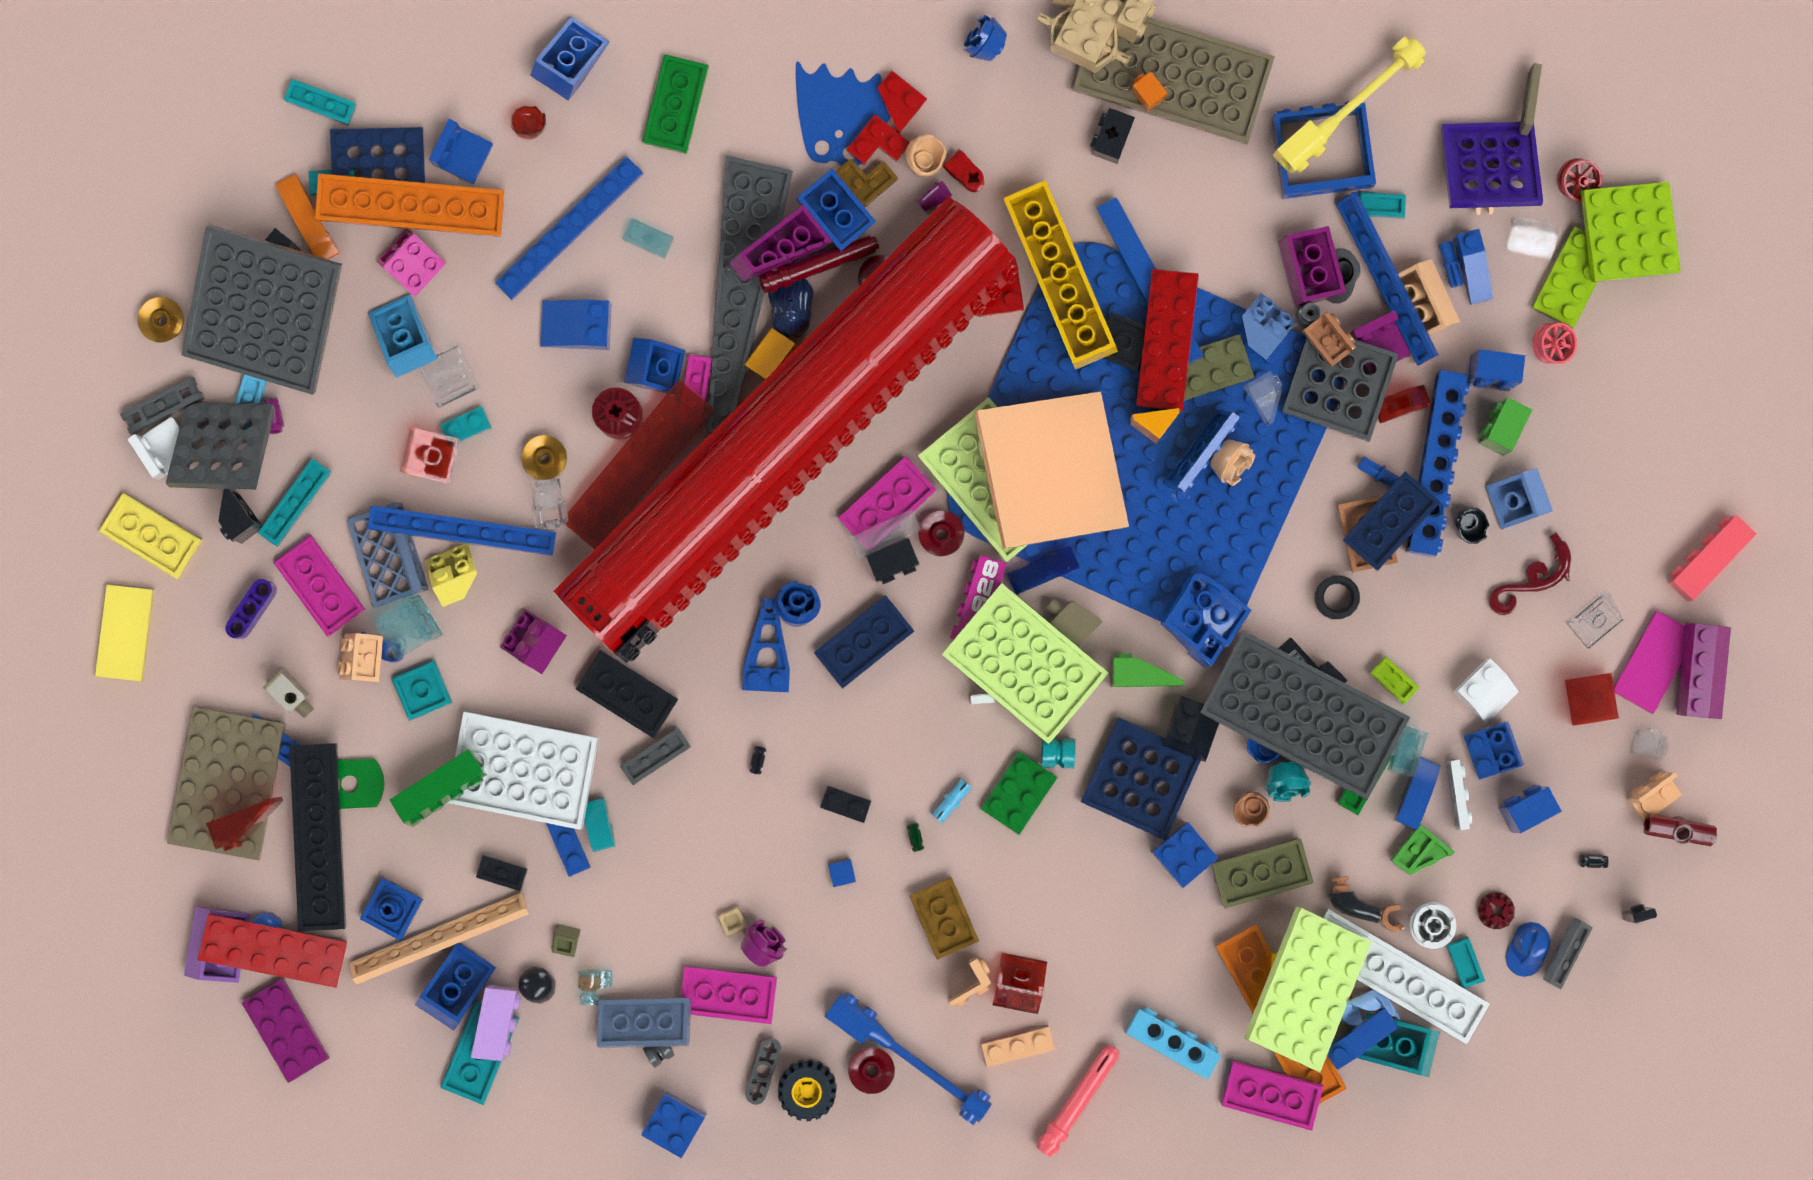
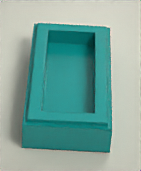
M1359 193V197L1369 217L1405 218L1406 195Z
M1469 937L1446 945L1462 988L1465 989L1485 981Z

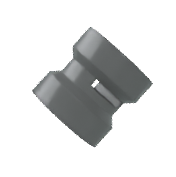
M671 1046L643 1048L654 1068L659 1066L662 1060L675 1056Z

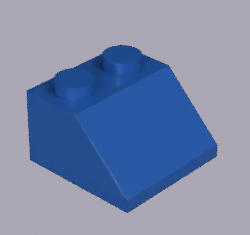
M633 338L624 383L676 395L685 350L652 339Z

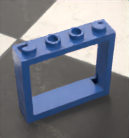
M1328 103L1322 105V108L1313 109V106H1305L1299 108L1300 111L1291 112L1290 109L1277 111V114H1274L1271 119L1275 149L1277 150L1283 144L1281 124L1327 119L1330 116H1334L1345 105L1336 106V103ZM1361 103L1347 115H1356L1364 176L1289 185L1287 170L1277 161L1282 199L1369 189L1376 185L1365 103Z

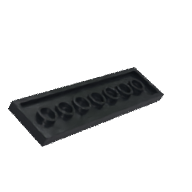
M338 743L290 745L298 931L346 929Z

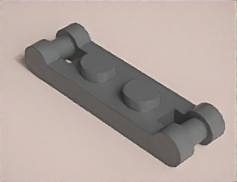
M189 378L120 413L122 420L126 421L129 426L127 428L129 434L134 435L144 428L184 409L186 406L202 401L204 396L202 392L198 391L195 378ZM188 390L190 396L184 398L182 392ZM137 414H139L142 419L139 422H136L134 416Z

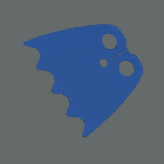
M796 62L798 114L804 145L812 161L819 163L836 161L842 166L848 161L843 156L844 148L852 144L874 115L888 123L890 116L877 90L878 86L882 83L879 73L864 83L857 80L852 68L842 77L835 78L830 74L825 63L814 74H808L804 71L800 62ZM837 130H841L843 132V136L841 138H837L835 136V132ZM826 141L829 144L827 154L820 155L815 151L817 142ZM853 159L858 166L862 164L857 159Z

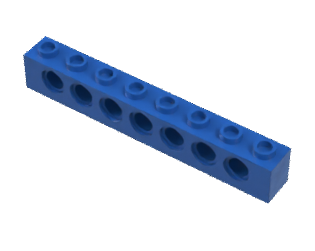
M1439 370L1436 373L1418 483L1437 498L1440 504L1436 507V514L1429 515L1408 538L1406 553L1435 557L1437 553L1442 551L1443 539H1440L1441 530H1445L1447 517L1444 516L1445 507H1449L1451 500L1448 488L1449 485L1453 484L1455 472L1451 470L1453 462L1456 463L1458 458V449L1455 448L1456 441L1460 440L1462 434V426H1459L1460 417H1464L1466 411V404L1463 403L1464 395L1468 394L1470 381H1467V374ZM1446 391H1452L1455 394V402L1447 401L1445 397ZM1443 413L1451 416L1452 422L1450 425L1442 422L1441 417ZM1439 436L1447 438V447H1441L1438 444ZM1436 458L1444 462L1443 470L1435 468L1434 460ZM1431 481H1437L1440 484V491L1438 493L1430 489ZM1424 526H1429L1432 529L1433 535L1431 538H1426L1423 535L1422 529Z

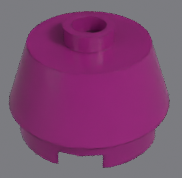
M757 920L754 924H750L741 942V949L745 956L760 967H765L780 960L783 957V953L787 950L783 946V943L786 941L783 935L775 927L769 929L765 926L764 920Z

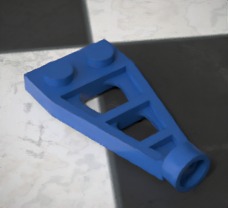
M761 599V611L743 667L742 690L789 693L790 667L780 617L775 609V599ZM765 608L774 609V611L772 613H767ZM764 625H773L775 627L776 641L774 643L761 642V632ZM772 648L776 652L778 664L775 668L769 669L757 666L756 661L761 649Z

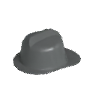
M1338 248L1335 251L1346 293L1326 299L1331 303L1340 304L1345 302L1352 295L1355 282L1361 273L1360 264L1351 251L1344 248Z

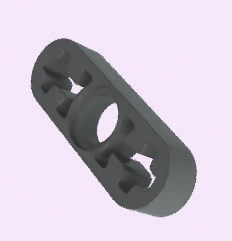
M767 1038L761 1043L746 1089V1099L754 1105L761 1104L765 1100L781 1052V1045L774 1038ZM770 1042L774 1043V1048L777 1049V1052L771 1053L769 1059L774 1060L773 1064L767 1060H759L760 1056L766 1057L767 1050L764 1049V1045L768 1046ZM764 1064L769 1067V1076L765 1078L758 1076L756 1070L759 1065ZM753 1078L759 1082H767L766 1086L761 1085L760 1093L763 1096L758 1097L757 1100L752 1099L753 1095L750 1093V1090H755L757 1082H752Z

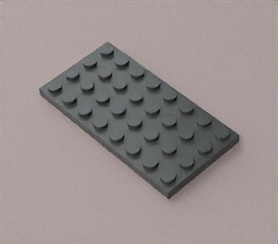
M1245 631L1242 632L1200 712L1211 720L1365 800H1368L1410 719L1406 714Z

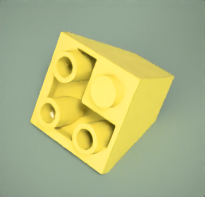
M469 544L456 546L451 550L425 560L432 588L442 607L465 598L477 575Z

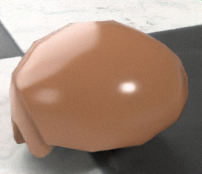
M1246 792L1236 800L1233 813L1236 821L1243 827L1259 826L1268 818L1270 806L1268 800L1260 793Z

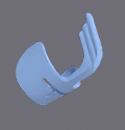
M1375 990L1347 1000V1006L1341 1018L1345 1025L1354 1027L1363 1021L1359 1008L1373 1011L1381 1007L1382 1009L1386 1008L1391 1017L1400 1021V1016L1389 998Z

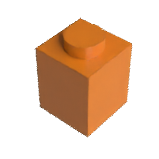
M1149 72L1147 75L1142 73L1133 80L1134 85L1131 91L1147 112L1166 99L1167 91L1152 72Z

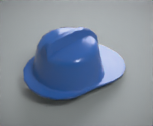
M1529 922L1524 923L1516 930L1507 950L1506 962L1511 972L1517 976H1532L1541 968L1550 947V936L1545 927L1539 923Z

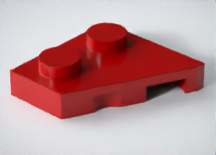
M892 70L877 88L899 134L927 101L925 96Z

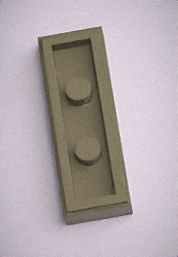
M1534 63L1527 75L1519 129L1522 135L1528 136L1533 127L1542 64Z

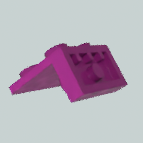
M1395 310L1354 329L1350 333L1355 340L1399 354L1396 362L1411 354L1395 323L1399 319ZM1364 364L1369 374L1375 373L1373 364Z

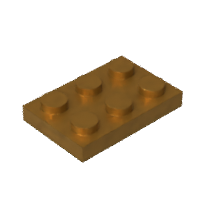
M952 877L909 895L937 960L979 942Z

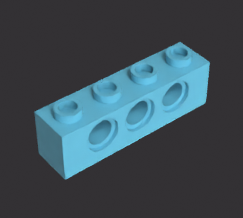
M1146 1006L1144 1010L1138 1008L1125 1033L1208 1080L1222 1056L1217 1052L1218 1047L1207 1041L1205 1044L1198 1042L1197 1035L1188 1030H1185L1184 1033L1177 1030L1176 1027L1178 1025L1165 1018L1164 1022L1156 1018L1158 1013ZM1151 1024H1158L1160 1027V1031L1156 1036H1150L1147 1032ZM1173 1035H1177L1180 1038V1044L1175 1048L1168 1045V1039ZM1192 1047L1200 1049V1056L1196 1059H1191L1188 1056V1052Z

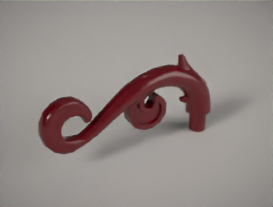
M1557 532L1549 537L1555 546L1556 555L1554 560L1558 559V566L1554 573L1544 580H1539V573H1542L1543 576L1547 575V566L1540 561L1531 563L1526 569V577L1530 583L1503 585L1491 592L1489 604L1495 613L1508 615L1516 607V596L1512 594L1507 605H1502L1499 602L1498 597L1503 592H1538L1557 585L1563 578L1570 581L1571 552L1566 541H1562Z

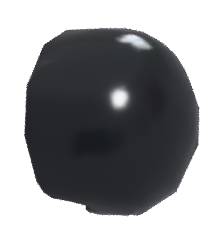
M1467 507L1456 515L1454 529L1460 539L1469 544H1478L1487 538L1486 531L1490 524L1483 511L1476 507Z
M532 967L525 970L518 982L520 993L526 1000L532 1003L542 1004L549 1001L555 993L556 982L544 968Z

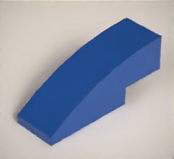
M1422 757L1418 758L1402 795V801L1394 821L1418 830L1434 790L1441 768L1440 765Z

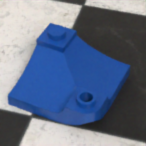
M1193 574L1187 577L1181 586L1182 590L1160 624L1184 646L1190 657L1201 666L1209 667L1214 664L1223 648L1230 645L1252 610L1212 578L1203 574ZM1194 582H1195L1196 585H1197V589H1196V590L1193 588V583H1194Z

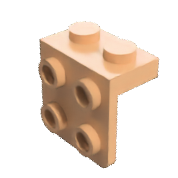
M975 956L969 960V964L979 982L949 998L948 1003L950 1006L956 1005L958 1008L969 1001L968 997L976 993L979 996L989 990L988 985L991 984V979L988 973H990V969L984 958L979 960Z

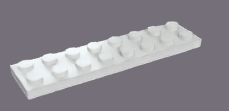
M1329 909L1326 910L1322 917L1323 919L1371 941L1357 978L1358 981L1463 1043H1468L1490 1005L1488 1002Z

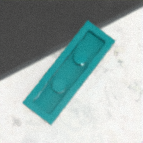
M291 79L283 99L289 104L348 126L357 107L355 102Z

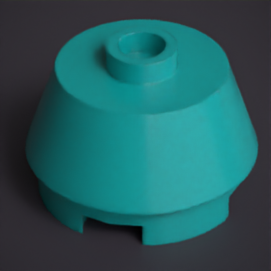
M1282 762L1269 769L1265 790L1268 792V797H1273L1275 802H1290L1291 797L1300 794L1302 798L1310 794L1309 786L1311 781L1302 766L1296 763Z

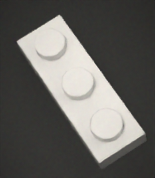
M1460 760L1446 761L1456 830L1470 829L1469 824H1472V815L1466 806L1469 794L1467 787L1463 786L1462 779L1465 778L1464 764H1460Z

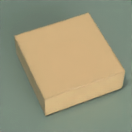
M739 906L717 915L726 937L748 928Z

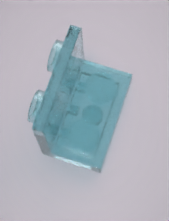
M420 595L407 598L374 619L381 636H383L395 659H400L425 642L435 640L443 635Z

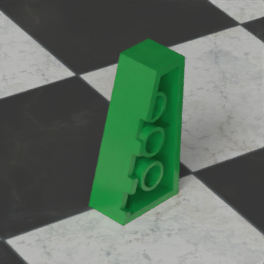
M468 749L389 800L402 822L414 827L432 813L443 808L449 801L462 796L469 787L473 788L484 781L483 777L487 773L473 751Z

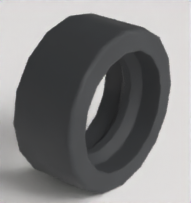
M1334 575L1324 579L1318 585L1315 592L1317 609L1323 616L1330 619H1343L1352 615L1360 603V592L1357 585L1345 576ZM1341 584L1349 590L1351 601L1344 610L1334 611L1326 606L1324 593L1329 586Z

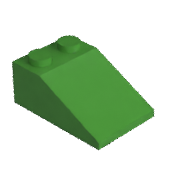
M1120 653L1116 655V658L1111 659V687H1176L1184 685V680L1139 658H1132V653Z

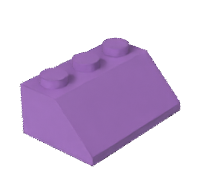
M195 906L184 976L197 980L239 983L241 969L198 961L197 957L208 913L249 921L250 914Z

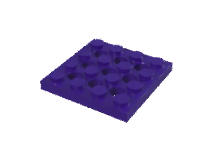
M1520 122L1442 124L1441 134L1449 208L1542 206L1543 194L1534 123L1528 136L1520 134ZM1515 141L1518 147L1511 148L1506 142ZM1468 142L1473 147L1465 149L1461 146V143ZM1484 142H1493L1496 147L1487 148ZM1493 161L1498 167L1489 168L1486 162ZM1517 161L1521 166L1514 168L1510 166L1509 162ZM1471 162L1475 168L1467 169L1463 166V163ZM1495 181L1499 183L1500 187L1491 188L1488 183ZM1520 181L1523 187L1516 188L1511 182ZM1473 182L1477 185V188L1469 189L1465 183Z

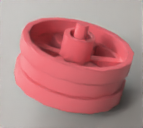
M1546 323L1535 332L1532 348L1535 356L1541 362L1546 364H1563L1574 356L1577 348V338L1572 328L1564 323ZM1558 328L1562 331V333L1559 336ZM1550 329L1552 332V337L1549 334H1547V332ZM1554 352L1558 357L1557 360H1552Z

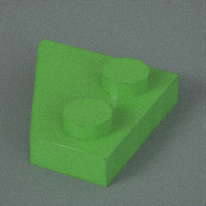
M1420 824L1418 830L1411 832L1390 861L1408 875H1412L1426 866L1435 864L1438 860L1453 855L1455 852Z

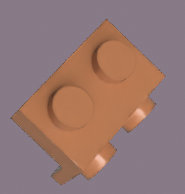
M1327 311L1302 332L1331 368L1356 347L1353 337L1341 329L1339 319L1334 314L1330 315Z

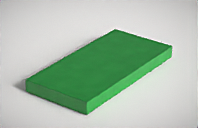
M664 54L642 141L643 144L684 154L688 153L709 65Z

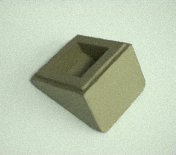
M558 925L554 935L552 953L575 957L581 930Z

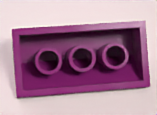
M1685 623L1676 715L1722 719L1731 627Z

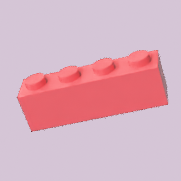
M1738 515L1731 516L1730 518L1728 516L1724 517L1717 525L1719 529L1714 534L1712 532L1709 533L1702 540L1704 545L1699 550L1694 549L1686 557L1688 562L1683 567L1679 565L1670 574L1672 579L1668 583L1688 602L1695 600L1757 534Z

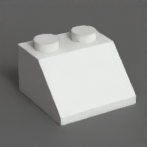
M1489 658L1485 659L1453 692L1487 724L1519 691L1508 675Z

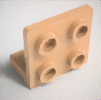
M359 633L344 634V638H341L340 652H343L342 661L338 663L340 680L379 682L383 636Z
M1659 771L1649 778L1650 783L1644 787L1640 785L1630 792L1632 796L1627 800L1643 822L1648 814L1656 815L1683 795L1672 781L1677 777L1675 772L1665 771L1661 773Z

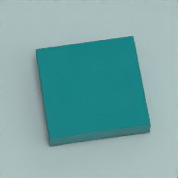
M435 660L391 678L409 721L453 703Z

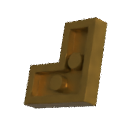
M852 158L835 171L864 207H867L898 180V177L884 161L867 175L864 174Z

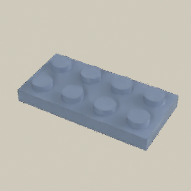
M691 999L599 1000L597 1047L689 1046Z

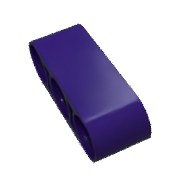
M259 579L252 584L226 623L225 631L230 637L244 639L251 633L277 593V588L273 582ZM263 584H267L269 587V592L265 596H261L259 593V589ZM254 603L256 611L253 615L249 616L246 608L249 604ZM240 622L243 630L240 634L236 635L233 627L236 623Z

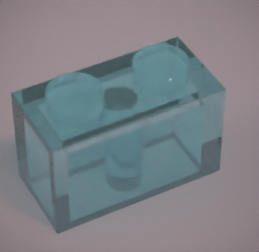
M1406 726L1393 750V756L1387 770L1407 777H1414L1428 733Z

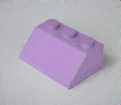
M492 984L485 987L471 1058L502 1061L505 1059V1056L510 1055L512 1042H509L510 1032L514 1033L517 1019H513L515 1009L519 1010L521 1003L518 989Z

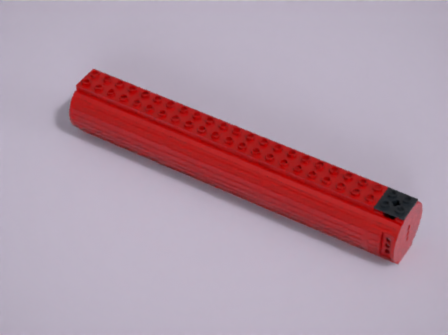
M949 196L553 592L616 656L625 663L634 661L640 655V650L646 644H651L656 639L657 633L662 628H667L673 622V617L679 611H684L689 606L690 600L695 595H700L706 589V584L712 578H717L722 573L723 567L728 562H733L739 556V551L745 545H750L755 540L756 534L761 529H766L772 523V518L778 512H783L788 507L789 501L794 496H799L805 490V485L811 479H816L821 474V469L827 463H832L838 457V452L843 447H848L854 441V436L860 430H865L870 425L871 419L876 414H881L887 408V403L893 397L897 398L903 392V387L909 381H914L919 376L920 370L925 365H930L936 359V354L942 348L946 349L952 343L953 337L958 332H963L968 327L969 321L974 316H979L985 310V305L991 299L995 300L1001 294L1002 288L1007 283L1010 284L1017 278L1019 268L1015 257L978 217Z

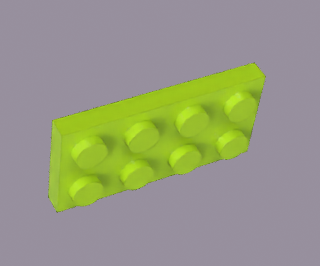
M1575 226L1572 228L1532 306V309L1559 323H1564L1572 329L1575 327L1597 282L1592 283L1585 231Z

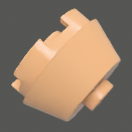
M1228 439L1223 442V446L1218 452L1213 453L1210 466L1222 483L1227 482L1234 486L1241 481V478L1238 476L1246 468L1250 469L1255 459V454L1252 453L1254 450L1249 448L1247 443Z

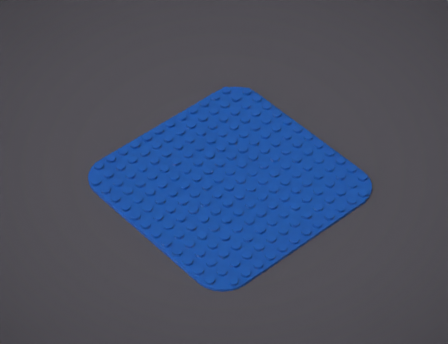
M1083 242L1074 244L1073 246L1106 324L1111 312L1146 326L1148 303L1120 252L1099 243ZM1039 285L988 397L997 407L1101 392L1129 527L1029 544L1015 556L1162 622L1182 590L1181 586L1187 577L1193 574H1203L1212 578L1247 606L1327 429L1281 413L1306 336L1290 330L1266 360L1248 346L1242 318L1247 309L1198 288L1192 331L1196 343L1199 347L1240 334L1255 378L1184 401L1183 412L1179 411L1177 417L1155 444L1131 426L1129 421L1133 414L1161 411V409L1136 406L1141 363L1137 372L1104 359H1099L1075 370ZM1320 370L1313 371L1312 379L1315 382H1322L1324 380L1323 372ZM1337 377L1334 380V386L1339 390L1343 389V378ZM1307 392L1305 394V401L1309 404L1316 403V394L1314 392ZM1329 399L1327 401V408L1330 411H1335L1338 404L1337 400ZM1218 409L1231 411L1238 415L1240 418L1236 422L1237 427L1231 434L1226 435L1223 442L1230 439L1247 443L1249 448L1254 450L1252 453L1255 454V459L1250 469L1246 468L1238 476L1241 478L1240 482L1234 486L1227 482L1222 483L1210 466L1213 458L1212 454L1209 458V465L1195 477L1196 482L1189 490L1183 492L1171 489L1163 483ZM948 494L950 512L961 520L964 531L975 538L989 543ZM1194 582V583H1193V588L1196 590V589H1197V585H1196V583Z

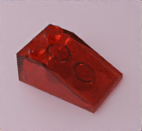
M282 796L270 798L207 822L206 825L215 849L223 848L225 852L243 846L241 841L247 840L283 802Z

